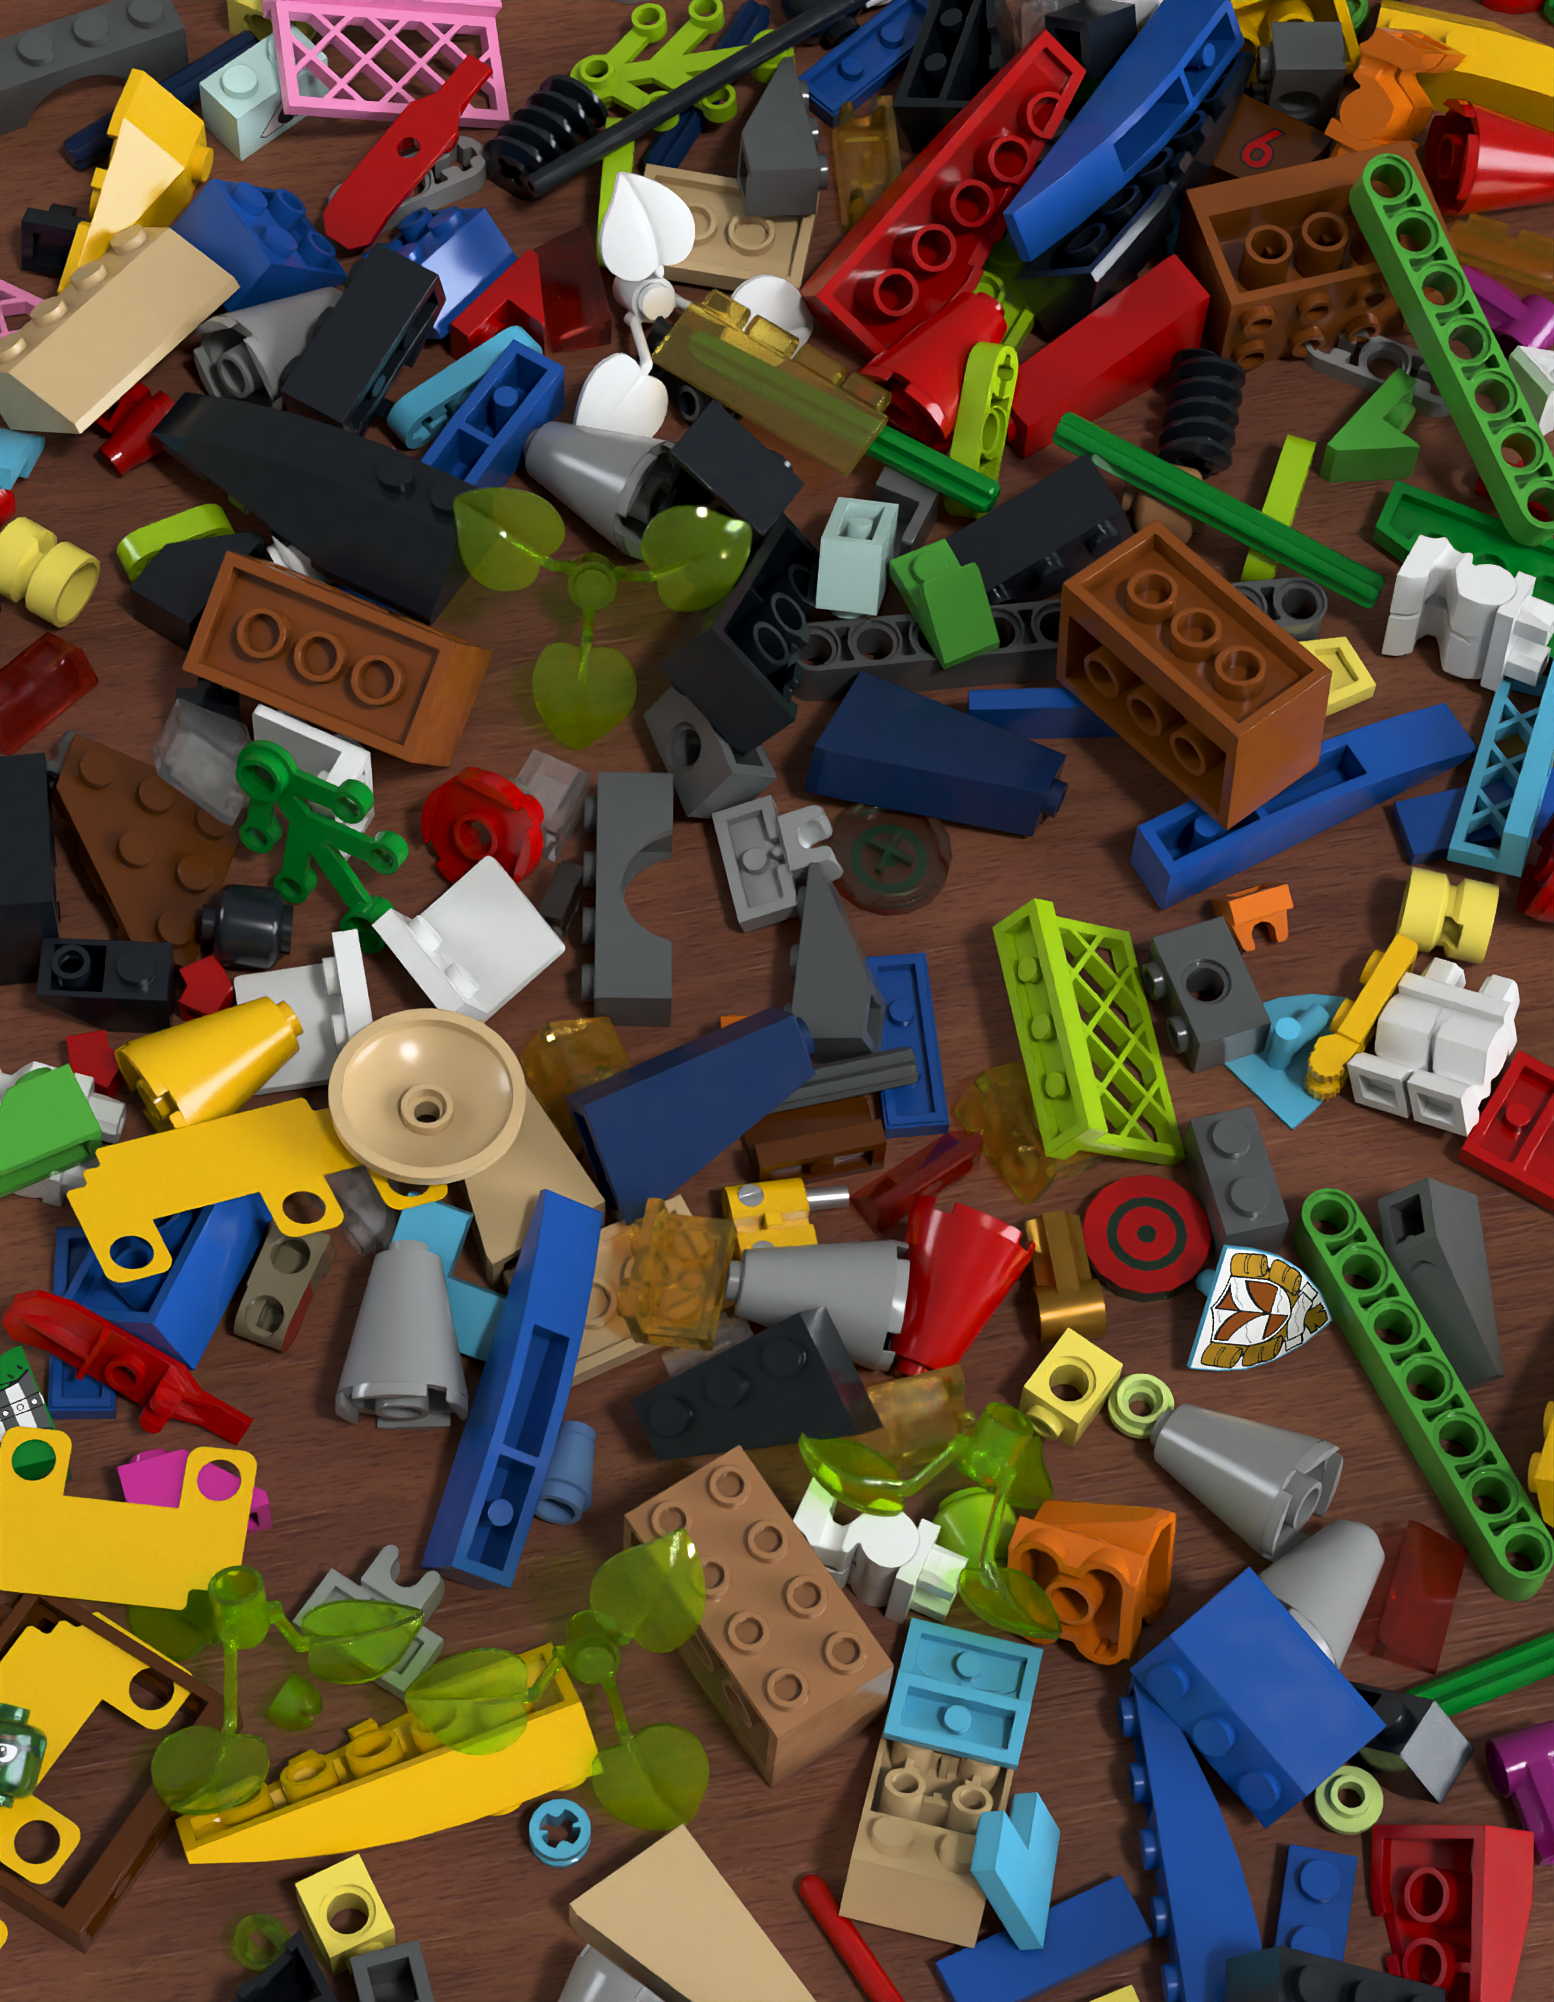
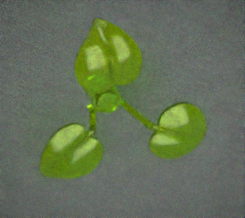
M485 487L461 493L455 497L453 502L460 553L466 568L479 583L496 591H517L528 587L535 581L540 565L548 571L567 574L569 596L577 606L583 609L580 647L567 642H555L548 645L535 664L532 686L535 703L545 724L559 740L573 749H585L619 725L628 715L635 701L637 681L635 671L628 659L620 651L612 647L600 646L592 648L595 610H600L612 602L617 592V582L623 580L650 583L657 580L659 596L667 607L676 611H698L719 601L735 584L746 564L752 538L751 526L746 521L727 517L700 506L682 505L668 508L657 514L649 522L643 533L641 555L651 570L638 571L626 569L624 566L614 568L608 558L598 553H586L580 555L574 561L570 559L560 561L550 558L549 555L554 553L564 541L565 526L557 510L544 498L534 493L506 487Z
M988 1403L969 1436L958 1433L948 1449L918 1475L909 1480H901L897 1468L881 1453L866 1445L839 1438L819 1440L818 1438L807 1437L803 1432L801 1433L798 1441L799 1449L812 1476L839 1502L862 1513L882 1517L900 1515L905 1507L902 1496H913L950 1463L963 1475L977 1481L981 1487H988L995 1497L979 1557L980 1568L966 1567L961 1570L956 1582L959 1595L973 1613L997 1628L1031 1638L1059 1639L1062 1634L1061 1623L1052 1602L1043 1589L1025 1573L1017 1569H998L994 1560V1551L1006 1503L1019 1508L1038 1510L1046 1499L1053 1498L1052 1482L1043 1459L1041 1436H1033L1035 1428L1026 1415L1004 1403Z
M679 1528L657 1540L627 1548L607 1560L597 1570L591 1581L589 1589L591 1610L581 1611L568 1621L564 1630L565 1645H558L552 1649V1659L531 1687L526 1689L528 1680L527 1667L520 1656L499 1648H477L456 1654L433 1665L414 1679L404 1691L406 1705L442 1743L455 1751L467 1755H490L506 1749L522 1736L527 1727V1711L524 1703L537 1701L563 1665H567L569 1672L579 1681L589 1684H602L617 1734L622 1744L603 1749L595 1756L592 1762V1783L602 1805L618 1819L638 1828L664 1831L676 1829L681 1824L686 1826L694 1820L709 1781V1763L705 1749L699 1739L688 1729L670 1723L649 1725L634 1737L627 1722L616 1685L615 1674L621 1664L620 1646L627 1645L632 1638L641 1647L650 1652L666 1653L683 1645L698 1629L705 1609V1579L703 1567L691 1537L684 1528Z
M243 1565L227 1567L217 1572L208 1584V1591L196 1589L189 1591L187 1605L182 1610L129 1605L130 1624L133 1635L174 1662L194 1657L203 1649L206 1642L213 1646L223 1642L224 1724L220 1732L213 1727L199 1725L181 1729L168 1736L158 1746L151 1762V1775L156 1791L171 1811L175 1810L185 1815H209L229 1810L241 1804L260 1788L269 1771L270 1758L267 1743L256 1735L235 1734L237 1729V1649H250L260 1644L265 1638L271 1623L276 1625L294 1650L298 1652L309 1651V1667L317 1677L336 1684L354 1685L373 1681L395 1667L424 1623L423 1610L404 1604L376 1600L347 1599L332 1601L319 1605L305 1614L301 1622L303 1635H300L284 1616L282 1603L278 1600L267 1602L264 1580L260 1572L252 1567Z

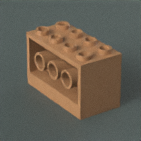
M740 1445L624 1515L623 1573L771 1789L884 1718L894 1664Z

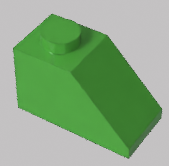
M69 1063L53 1070L48 1067L32 1070L16 1081L15 1086L7 1088L0 1105V1198L97 1158L95 1152L97 1148L102 1147V1129Z

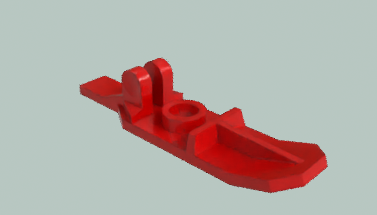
M468 54L436 93L409 103L342 183L323 212L327 236L351 252L373 245L391 216L407 197L411 199L416 186L440 157L455 148L459 140L460 117L473 96L493 74L491 67ZM416 147L419 149L418 154L412 158L400 156V153L405 148Z
M37 1289L16 1294L2 1316V1325L12 1340L48 1351L76 1368L75 1378L81 1381L85 1374H88L143 1406L138 1421L140 1426L149 1433H160L169 1418L203 1426L237 1446L253 1421V1418L202 1390L184 1364L75 1301ZM120 1366L131 1369L134 1374L124 1371Z

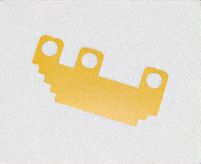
M301 1097L97 1148L95 1154L100 1162L99 1167L84 1170L82 1175L87 1184L84 1187L69 1190L66 1196L106 1277L114 1282L125 1283L163 1273L171 1267L172 1257L153 1219L260 1192L280 1232L289 1237H301L335 1228L344 1219L343 1211L324 1175L359 1167L363 1164L345 1148L339 1139L330 1118L329 1108L317 1111L312 1110L307 1100ZM366 1167L383 1201L393 1209L402 1210L443 1199L448 1193L447 1184L430 1185L421 1195L403 1196L391 1189L387 1177ZM295 1192L313 1193L323 1200L326 1207L325 1214L315 1223L300 1224L294 1222L283 1211L282 1205L285 1198ZM137 1236L150 1243L154 1256L152 1261L145 1267L126 1269L117 1265L110 1256L111 1245L121 1237Z
M22 1426L10 1428L3 1435L0 1446L1 1591L182 1610L187 1605L189 1591L192 1589L208 1591L213 1586L216 1573L236 1574L241 1570L257 1470V1462L249 1452L214 1447H198L194 1449L187 1458L179 1508L63 1496L72 1449L69 1436L58 1430ZM25 1441H44L55 1452L56 1463L49 1475L40 1480L30 1481L23 1479L15 1473L12 1467L13 1453ZM211 1461H229L238 1468L241 1474L239 1490L227 1500H210L198 1488V1474Z
M91 1613L192 1676L188 1670L101 1613ZM59 1621L49 1634L43 1633L34 1626L26 1627L0 1661V1735L14 1736L18 1739V1742L12 1739H0V1741L12 1742L21 1748L38 1747L36 1750L20 1752L16 1760L11 1764L0 1765V1862L35 1884H44L53 1879L79 1844L80 1830L74 1822L31 1793L100 1701L103 1699L145 1728L157 1730L165 1727L190 1695V1692L174 1683L173 1696L164 1707L157 1710H145L138 1707L132 1701L129 1694L130 1682L138 1672L150 1667L85 1626L75 1627L67 1621ZM35 1820H42L52 1824L60 1836V1846L55 1856L41 1864L25 1862L18 1856L14 1847V1840L18 1830L24 1824ZM0 1919L1 1949L7 1940L8 1930L5 1923Z

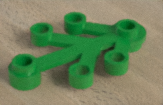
M267 740L249 742L239 753L237 759L238 766L235 772L239 786L250 796L247 819L239 828L241 841L248 849L260 854L267 853L274 847L283 835L282 824L274 815L277 804L289 821L282 869L274 878V887L281 892L283 899L296 904L304 902L318 883L317 875L310 867L312 855L349 908L340 922L341 931L358 930L361 952L372 954L381 951L386 943L372 924L390 908L393 910L395 908L387 899L368 894L339 850L367 862L372 869L381 874L390 875L395 873L408 857L409 848L407 843L400 835L389 830L378 832L374 838L312 811L304 800L305 798L332 809L333 813L340 820L356 824L366 816L374 805L372 791L361 781L347 779L338 787L298 769L292 756L278 744Z

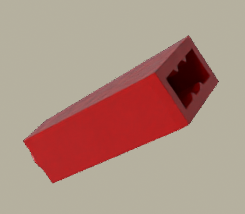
M1176 254L1160 262L1018 366L1005 444L1009 443L1022 460L1054 443L1052 441L1053 433L1066 412H1073L1092 422L1168 380L1173 370V357L1177 351L1200 348L1210 295Z

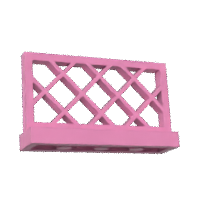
M262 0L264 19H272L284 114L394 122L409 103L415 101L403 88L417 76L436 93L445 81L427 63L440 51L458 67L467 55L450 40L456 34L480 35L483 55L479 60L493 70V74L480 88L489 96L490 109H478L468 104L460 117L459 126L500 129L505 123L510 121L495 20L496 15L502 8L501 0ZM290 21L307 22L324 38L309 50L291 34ZM347 25L362 26L379 42L365 55L341 31ZM402 29L416 30L433 47L420 59L396 36ZM329 43L354 65L342 79L316 57ZM384 48L390 51L409 69L398 83L372 61ZM305 67L330 89L323 98L299 96L297 75ZM362 72L386 95L379 102L365 101L348 84Z

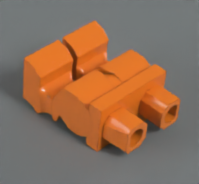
M1376 27L1373 35L1359 45L1360 62L1358 68L1353 73V77L1361 85L1360 89L1346 96L1341 104L1340 118H1331L1325 130V135L1338 141L1330 158L1410 140L1416 152L1419 144L1411 139L1419 135L1426 128L1434 109L1428 96L1419 85L1415 76L1416 73H1446L1457 68L1467 56L1419 30Z

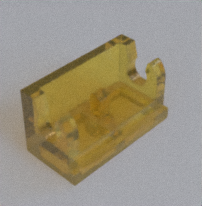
M892 95L876 96L872 104V114L863 118L854 117L852 102L846 101L839 109L837 129L831 130L842 232H850L902 173L895 113L892 107Z
M956 1364L865 1387L884 1427L861 1435L833 1438L847 1483L973 1451L975 1447L973 1437L976 1420L974 1410H967L964 1400L965 1378L961 1365Z

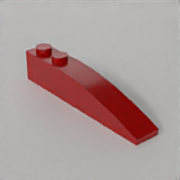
M1046 29L1041 30L942 129L872 205L799 290L810 313L837 339L867 359L872 360L963 292L973 293L985 272L982 268L995 242H1000L1007 229L1003 212L1037 169L1034 166L1047 140L1053 138L1086 73V70Z

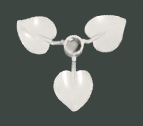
M618 172L612 198L601 224L599 252L603 264L611 273L616 275L612 288L615 300L629 311L624 317V322L631 328L640 364L638 365L634 359L624 353H614L599 362L583 384L576 405L573 424L650 438L659 430L667 413L668 394L660 380L648 375L652 369L653 362L641 326L642 322L655 323L658 316H663L665 319L674 308H679L715 326L726 328L721 338L722 342L776 369L790 361L804 347L812 333L814 318L800 292L787 280L774 275L762 274L753 276L740 284L730 297L728 304L729 317L716 314L675 293L671 283L663 278V265L677 264L683 261L691 252L695 239L693 216L686 204L664 185L641 175Z

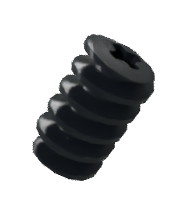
M561 74L549 76L542 82L540 90L530 95L526 105L520 107L513 114L512 120L505 123L499 129L498 135L494 136L484 145L483 158L486 161V168L491 178L512 196L524 201H533L535 197L528 190L524 177L580 145V143L594 136V128H601L606 124L609 114L605 105L591 89L578 80Z
M1189 348L1177 351L1173 357V370L1169 377L1170 389L1166 395V410L1162 417L1163 430L1159 435L1157 457L1170 464L1198 470L1203 481L1208 479L1211 474L1228 470L1233 461L1230 450L1236 443L1234 429L1239 424L1240 419L1237 409L1243 401L1240 389L1246 383V373L1239 364L1205 349Z

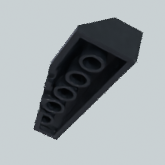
M1250 51L1238 52L1191 117L1162 150L1119 192L1033 261H1028L1012 279L1047 335L1065 333L1139 279L1137 274L1155 255L1179 221L1185 191L1200 186L1215 159L1235 116L1255 63V58Z
M184 392L151 432L152 441L204 482L213 481L228 493L229 502L244 514L251 511L270 526L271 535L287 548L293 545L310 558L311 567L322 576L430 627L496 543L493 494L388 446L323 422L287 411L235 399Z

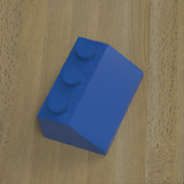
M260 1192L153 1219L172 1257L171 1267L167 1271L125 1283L114 1282L106 1277L90 1246L63 1298L77 1302L181 1362L188 1370L194 1371L273 1217ZM125 1236L117 1239L111 1245L110 1256L117 1265L123 1268L139 1269L152 1261L154 1251L150 1243L143 1238Z
M1250 1566L1129 1669L1265 1829L1307 1797L1387 1726Z

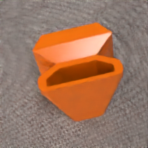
M1046 1499L1033 1520L1023 1516L1019 1517L1008 1547L1004 1620L1011 1622L1015 1630L1022 1637L1036 1644H1051L1059 1638L1074 1642L1082 1655L1097 1664L1112 1665L1117 1664L1122 1659H1139L1142 1623H1154L1164 1613L1169 1603L1176 1513L1157 1507Z

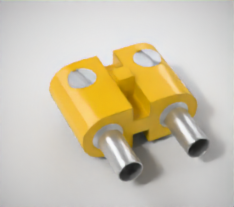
M801 1177L723 1186L721 1190V1206L728 1243H732L733 1246L732 1260L741 1261L744 1249L818 1244L814 1225L809 1223V1212L848 1207L849 1192L847 1185L805 1189Z

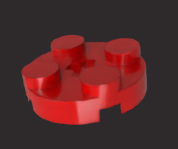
M474 766L466 767L429 794L422 809L421 833L425 845L432 840L434 850L441 858L434 864L452 884L459 881L484 857L491 856L500 863L517 885L533 873L540 861L543 849V833L540 826L544 821V811L535 797L530 794H524L507 778L495 772L482 770ZM472 822H481L490 832L491 840L486 844L479 841L480 831L472 826Z

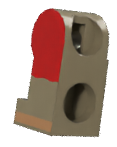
M275 1221L273 1222L247 1281V1290L239 1306L234 1323V1334L284 1353L291 1347L322 1277H327L337 1256L331 1235L316 1232L301 1237H289L280 1232Z

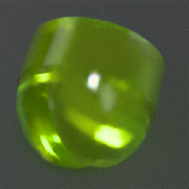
M294 1671L274 1699L264 1718L280 1729L292 1733L311 1729L314 1726V1720L308 1713L313 1715L322 1714L323 1701L321 1694L310 1681Z
M253 1914L244 1918L236 1926L231 1941L232 1951L241 1965L255 1972L263 1973L285 1951L284 1944L291 1936L287 1927L277 1918L268 1914ZM258 1928L278 1949L271 1959L265 1950L250 1937Z

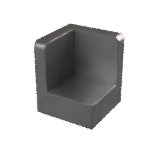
M885 466L875 484L874 501L899 504L894 558H897L924 546L937 521L940 492L895 469Z

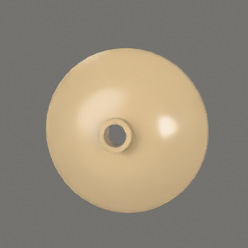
M434 1008L410 1009L384 1016L370 1023L348 1041L332 1068L328 1086V1106L330 1118L339 1139L345 1148L363 1165L384 1177L399 1182L417 1185H439L474 1176L494 1164L510 1148L520 1131L525 1116L526 1083L521 1065L510 1046L501 1036L482 1022L449 1010ZM428 1114L434 1116L437 1120L431 1123L419 1122L416 1118Z

